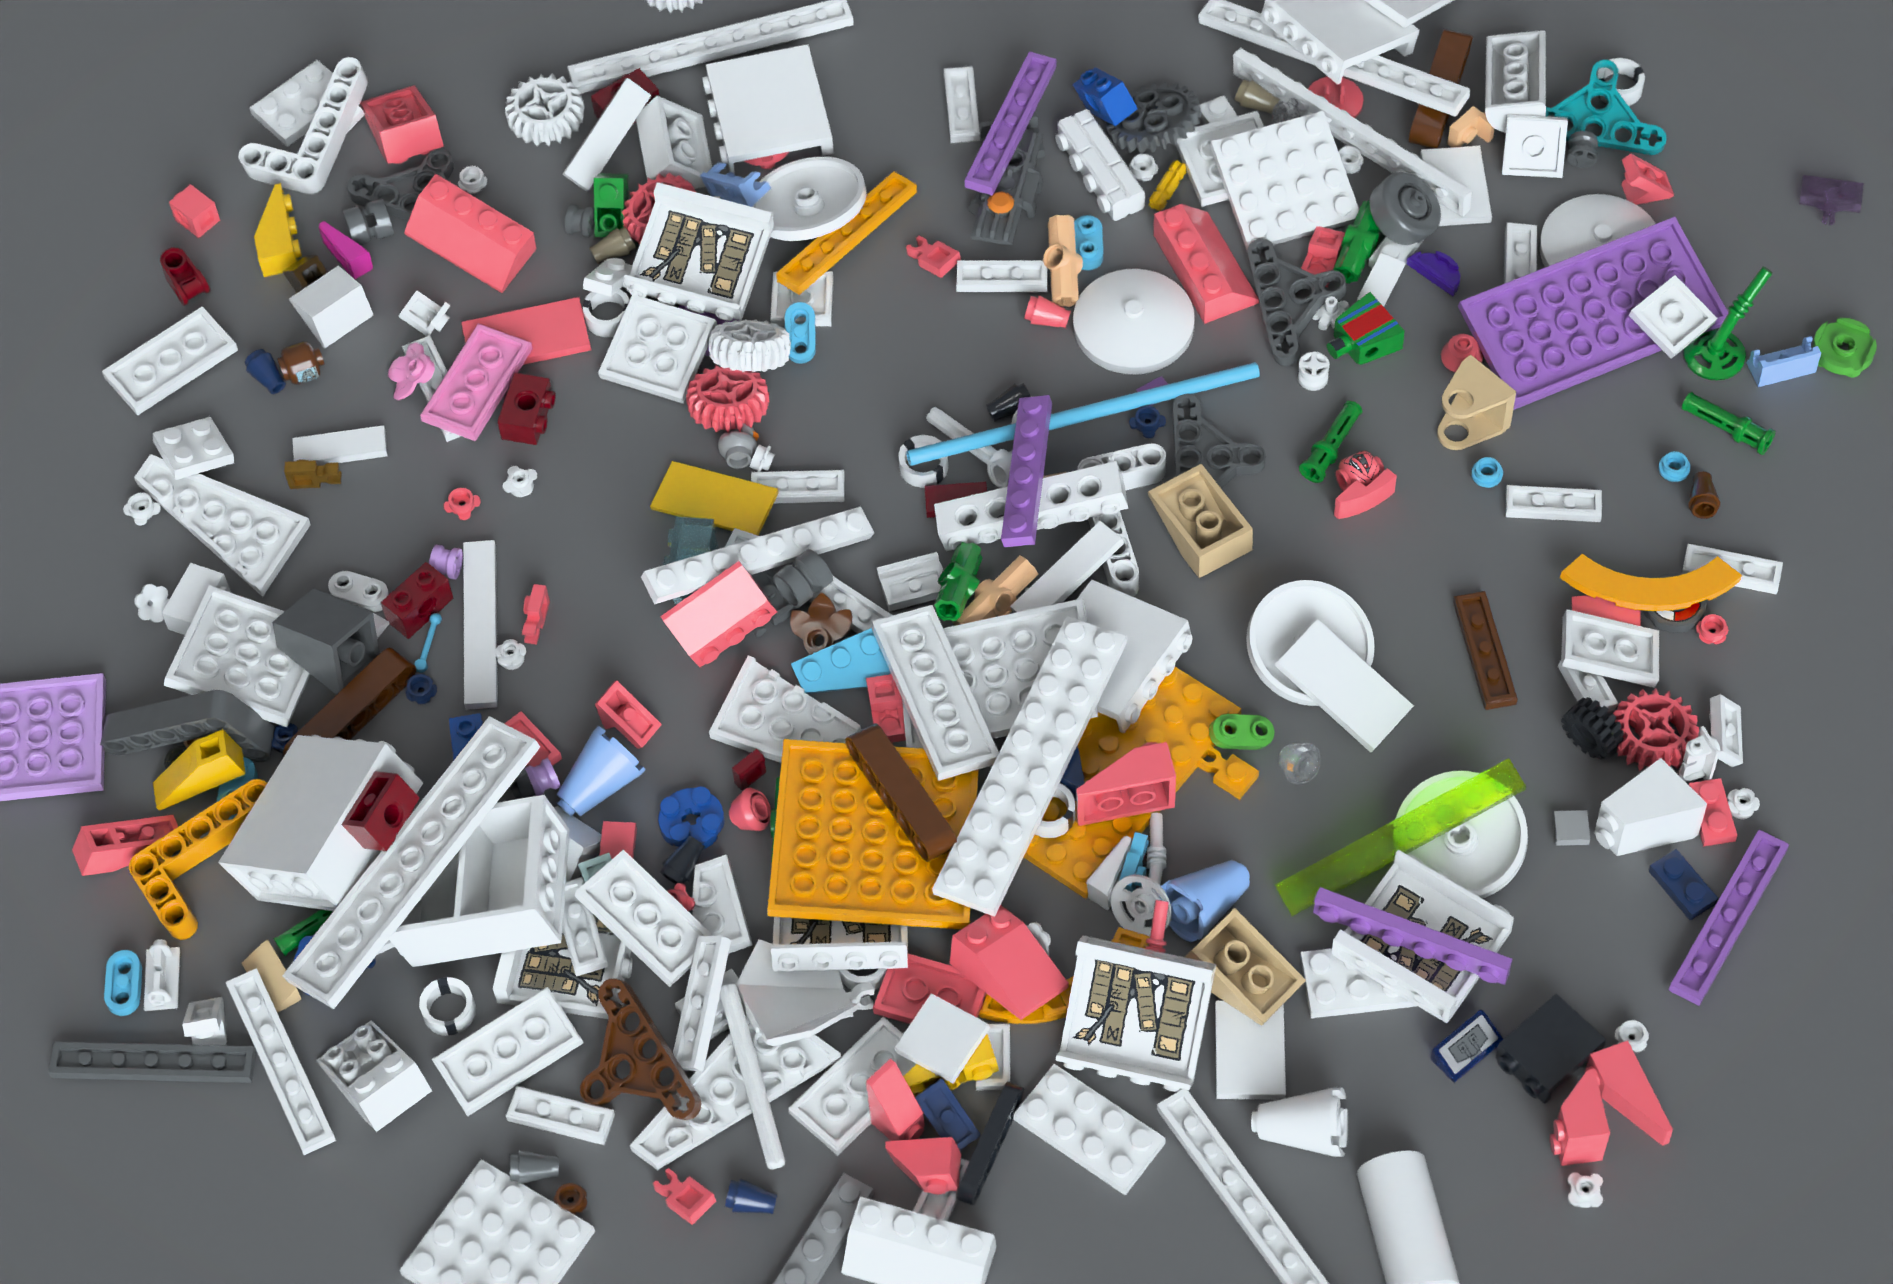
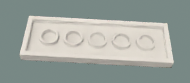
M933 605L872 621V631L937 780L940 781L992 766L999 752Z

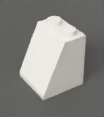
M1660 758L1602 801L1594 834L1598 842L1604 848L1610 849L1616 856L1694 839L1699 834L1707 803Z

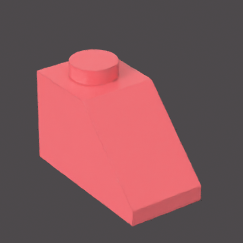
M953 1137L886 1141L885 1148L894 1164L925 1193L941 1195L947 1191H958L961 1152Z

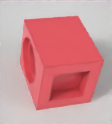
M191 184L169 201L175 220L198 238L220 221L215 203Z

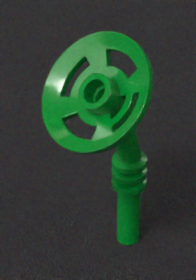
M1762 266L1743 294L1736 296L1738 300L1732 302L1734 306L1730 305L1728 307L1730 311L1719 329L1702 333L1684 348V360L1689 369L1696 375L1708 380H1725L1735 376L1743 368L1746 351L1742 342L1731 332L1738 320L1745 317L1744 312H1749L1748 307L1754 305L1752 301L1773 274L1768 268ZM1708 335L1702 338L1698 345H1693L1700 337ZM1727 338L1730 339L1736 347L1730 346V344L1726 341ZM1724 353L1729 354L1726 358L1723 359ZM1701 354L1704 360L1712 363L1711 368L1702 366L1694 356ZM1733 356L1737 358L1733 365L1722 369V366L1728 364Z

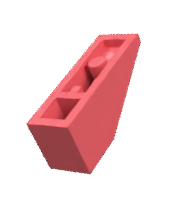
M174 815L81 826L72 851L82 876L114 872L129 866V862L134 855L179 826Z
M1628 1040L1591 1053L1585 1072L1590 1069L1595 1070L1601 1098L1662 1146L1669 1144L1673 1129Z
M890 1058L866 1081L871 1124L890 1141L919 1139L925 1127L923 1111L897 1064Z

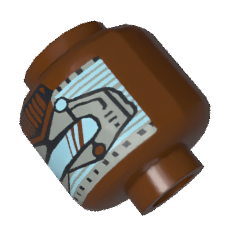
M307 341L283 348L281 357L277 358L285 381L290 380L294 385L317 379L321 373L319 366L325 365L319 347L313 349Z

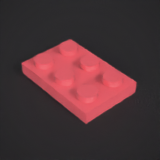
M908 954V968L887 969L873 1006V1014L911 1024L932 993L978 1018L987 993L951 965Z

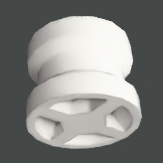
M1308 352L1300 358L1298 382L1303 388L1316 391L1325 387L1328 382L1330 366L1329 360L1325 355L1319 352Z

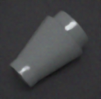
M518 1150V1153H510V1181H518L519 1184H524L545 1178L559 1177V1157Z

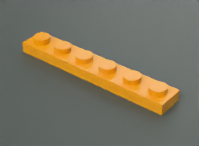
M893 171L866 195L862 209L851 221L831 233L817 237L776 273L777 282L798 295L803 293L917 193L916 184Z

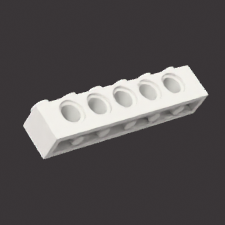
M1117 461L1043 478L1037 530L1043 528L1052 529L1060 524L1073 521L1081 522L1090 517L1102 514H1115L1119 510L1128 509L1124 478ZM1008 487L934 504L938 536L946 551L955 550L962 542L979 544L992 543L997 539H1001L1004 516L997 517L1004 514Z

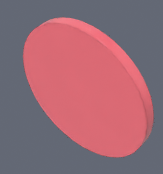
M1323 77L1308 87V90L1324 97L1337 108L1347 111L1353 118H1356L1362 110V91L1353 81L1342 77L1341 83L1336 84L1329 77Z

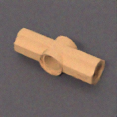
M1055 215L1049 218V247L1044 253L1043 262L1050 269L1052 302L1061 307H1071L1076 305L1079 299L1077 275L1082 269L1083 259L1080 254L1076 253L1074 218L1070 215Z
M1019 556L995 580L987 579L982 581L975 591V600L963 610L960 618L952 621L954 626L1010 614L1012 612L1010 606L1016 601V596L1037 577L1038 572L1026 558Z

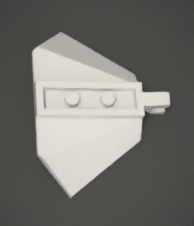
M758 939L736 983L738 993L746 1006V1015L754 1030L760 1032L765 1042L771 1046L810 1037L842 1018L853 1017V1012L856 1010L873 1009L874 1006L870 996L861 998L866 994L874 995V987L871 982L860 983L851 992H845L839 970L773 971L771 945L773 944Z

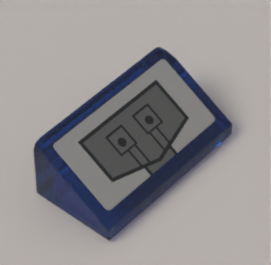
M1480 1009L1433 1048L1431 1060L1455 1083L1495 1050L1503 1038L1487 1014Z

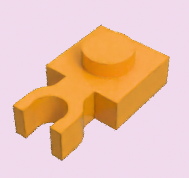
M1212 746L1208 748V756L1213 758L1214 761L1207 762L1203 758L1198 760V767L1208 773H1215L1213 776L1214 784L1239 800L1259 777V770L1234 754L1228 760L1222 758L1221 753Z

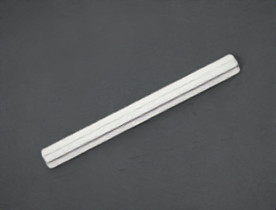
M734 983L721 986L720 997L766 1164L769 1169L780 1168L785 1165V1158L737 985Z

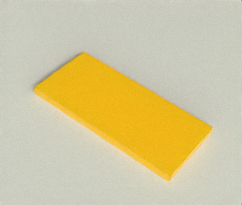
M672 461L650 508L651 510L730 531L736 528L758 536L778 496L779 490L770 486Z

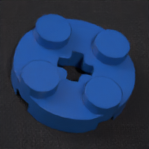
M702 786L686 788L673 793L661 801L658 821L661 834L667 843L679 847L688 836H691L707 848L718 839L717 835L725 824L724 812L721 803L710 793L709 789ZM690 814L699 816L696 818V824L690 825L688 821L683 822V819Z

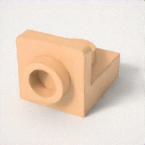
M1472 106L1450 126L1447 145L1451 148L1461 147L1465 143L1469 144L1476 135L1489 143L1493 139L1495 128L1488 122L1486 113Z

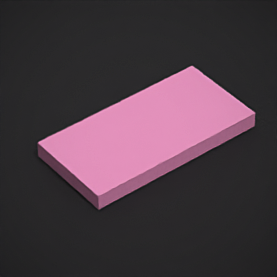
M477 324L421 413L422 422L476 441L508 390L513 374L519 372L533 349L532 343Z

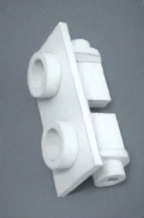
M1701 726L1698 737L1686 744L1684 762L1679 769V776L1685 782H1693L1701 778L1712 780L1720 753V747L1716 738L1713 735L1710 736L1705 727Z
M162 939L155 940L150 949L146 950L144 1011L178 1008L180 947L170 948L167 945V941Z

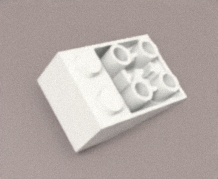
M372 1020L357 1028L353 1034L338 1045L328 1049L323 1056L316 1060L361 1117L376 1132L432 1091L416 1063Z

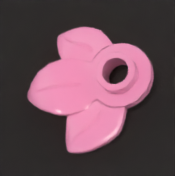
M419 343L410 344L406 355L395 359L389 367L388 377L392 381L397 382L393 397L396 400H401L411 395L417 383L428 382L434 373V362L430 360L429 356L424 354V347Z

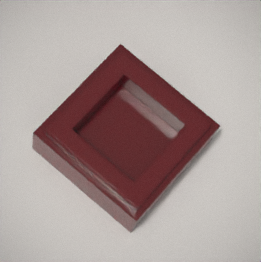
M757 748L732 767L734 783L741 791L745 790L766 773L764 755Z

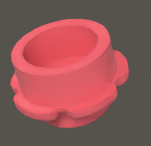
M1716 614L1705 616L1702 621L1698 622L1696 627L1699 639L1706 644H1721L1726 640L1725 635L1729 631L1726 621Z

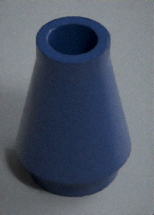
M258 349L245 359L246 371L267 388L271 394H277L285 388L286 383L282 379L271 353L266 352L264 349Z
M741 1178L740 1181L731 1180L725 1207L732 1208V1212L773 1214L777 1194L771 1193Z

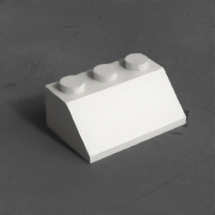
M656 96L641 110L636 118L646 177L655 180L658 174L665 177L668 173H671L675 177L680 175L691 183L694 189L706 187L700 175L703 172L707 173L712 168L702 115Z

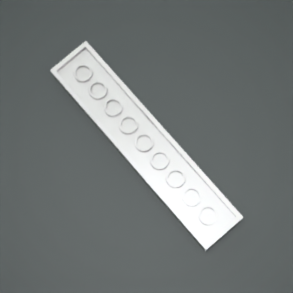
M1066 616L957 837V842L954 843L932 888L934 895L995 917L1127 644L1125 635Z
M489 716L405 821L394 843L387 851L380 852L282 975L287 982L334 1009L539 750L540 745L537 741Z

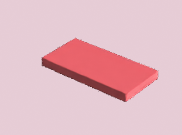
M579 297L461 322L465 343L477 324L531 342L533 349L523 365L591 351Z

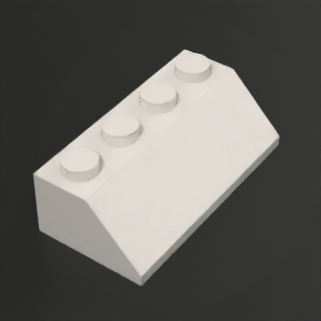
M860 1196L849 1229L842 1274L875 1284H985L996 1250L995 1237L990 1233Z

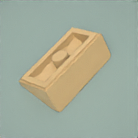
M269 940L263 942L242 962L246 972L257 968L277 1013L302 1000L297 988L287 982L282 976L286 969Z

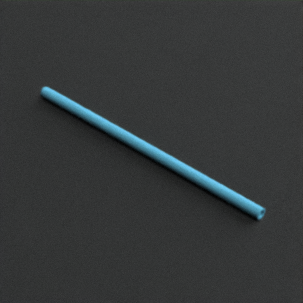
M1254 362L1053 413L1050 417L1049 430L1175 399L1183 394H1194L1257 378L1260 375L1257 363ZM1016 423L907 450V461L912 466L1014 440Z

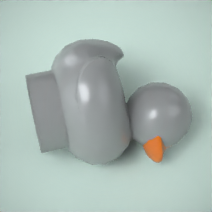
M743 423L741 432L735 429L733 432H725L721 435L718 442L719 453L726 459L730 467L735 469L745 468L751 463V458L758 447L756 441L759 435L755 432L753 426L750 428Z

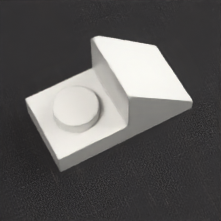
M222 997L189 1003L183 1021L185 1037L191 1036L193 1045H226L227 1034Z

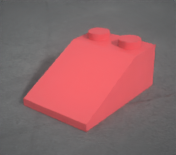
M415 85L360 102L361 109L365 114L380 152L388 164L403 163L409 157L419 154L427 155L434 149L444 147L436 115Z
M1149 742L1141 747L1134 748L1076 789L1078 826L1175 808L1176 774L1168 743Z
M1000 905L995 917L985 914L952 935L950 965L1020 1020L1065 991L1069 986L1068 981L1025 923L1002 905Z

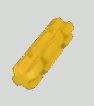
M1178 160L1171 163L1168 168L1169 171L1164 174L1156 187L1157 191H1154L1149 198V206L1157 211L1164 209L1168 203L1166 200L1171 198L1180 183L1178 180H1182L1186 174L1187 167L1184 163H1180Z

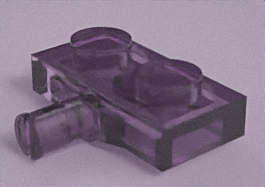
M1803 175L1799 204L1814 206L1823 210V224L1827 225L1829 217V225H1833L1836 212L1849 211L1860 213L1864 183Z

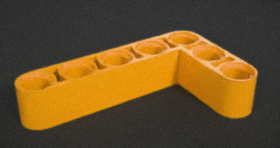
M253 779L138 852L130 860L129 871L160 922L174 938L178 940L190 938L198 928V921L173 880L231 843L267 785L266 781ZM237 814L236 817L228 820L230 816ZM206 832H209L207 836H205L204 838H200L201 835H203ZM181 850L179 854L172 857L176 851ZM153 868L151 872L144 875L148 869ZM168 892L164 898L159 899L163 893ZM183 916L180 922L174 924L178 917Z

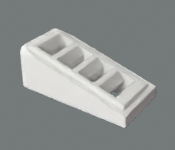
M1127 835L1120 840L1086 881L1088 899L1106 910H1109L1111 907L1112 890L1120 879L1127 853L1130 852L1132 838Z

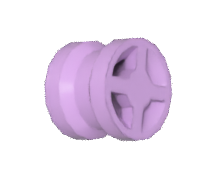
M436 544L432 549L429 564L441 574L447 575L448 578L457 579L462 568L463 552L460 548L447 550L444 546Z
M549 758L543 759L540 765L535 767L530 765L525 767L536 796L543 795L547 789H558L561 787Z

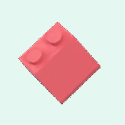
M1594 1069L1585 1072L1562 1104L1558 1119L1553 1122L1554 1134H1550V1145L1553 1155H1559L1561 1166L1602 1161L1610 1130Z

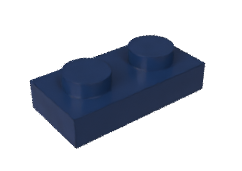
M1677 849L1650 865L1649 873L1690 921L1717 904L1718 897Z
M942 1078L914 1096L941 1138L953 1137L959 1150L981 1136Z

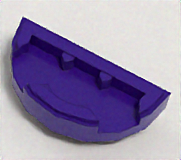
M1435 251V254L1416 252L1407 258L1408 266L1454 297L1459 289L1460 273L1458 264L1449 255L1440 251Z

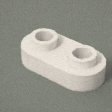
M341 571L334 574L328 583L332 596L371 610L373 613L383 610L380 602L389 595L388 588L384 582L350 571ZM371 591H377L373 595L368 594Z

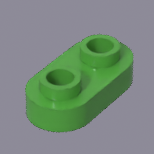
M1223 714L1210 724L1209 736L1216 746L1223 749L1260 750L1272 742L1274 727L1270 720L1264 716ZM1225 725L1232 728V734H1228L1225 731ZM1256 726L1262 729L1263 736L1257 734Z

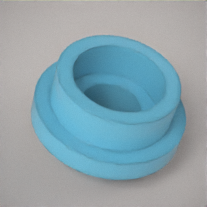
M1680 452L1666 454L1661 458L1658 466L1660 475L1671 482H1679L1686 479L1691 468L1687 457Z
M1485 457L1473 465L1471 476L1477 485L1490 488L1501 482L1503 469L1497 460Z

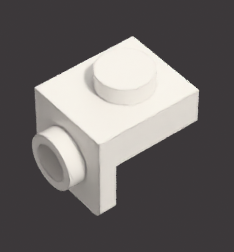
M416 291L398 317L425 336H429L434 329L440 332L450 318L445 314L450 304L445 302L440 307L425 295Z

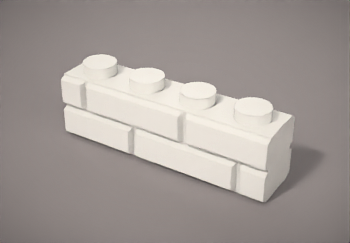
M1085 109L1076 113L1073 117L1069 116L1059 120L1058 134L1055 135L1056 143L1061 151L1066 150L1068 152L1069 161L1074 171L1080 170L1086 189L1089 192L1094 191L1097 195V203L1103 213L1108 212L1115 221L1126 217L1129 213L1133 214L1143 210L1145 207L1144 190L1091 112Z

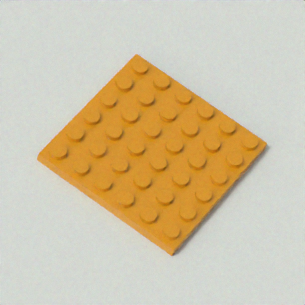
M784 739L768 899V916L963 929L968 926L970 922V907L934 895L932 889L950 851L929 862L923 860L853 760L846 743ZM895 747L946 819L957 839L977 799L979 769L938 781L924 749Z

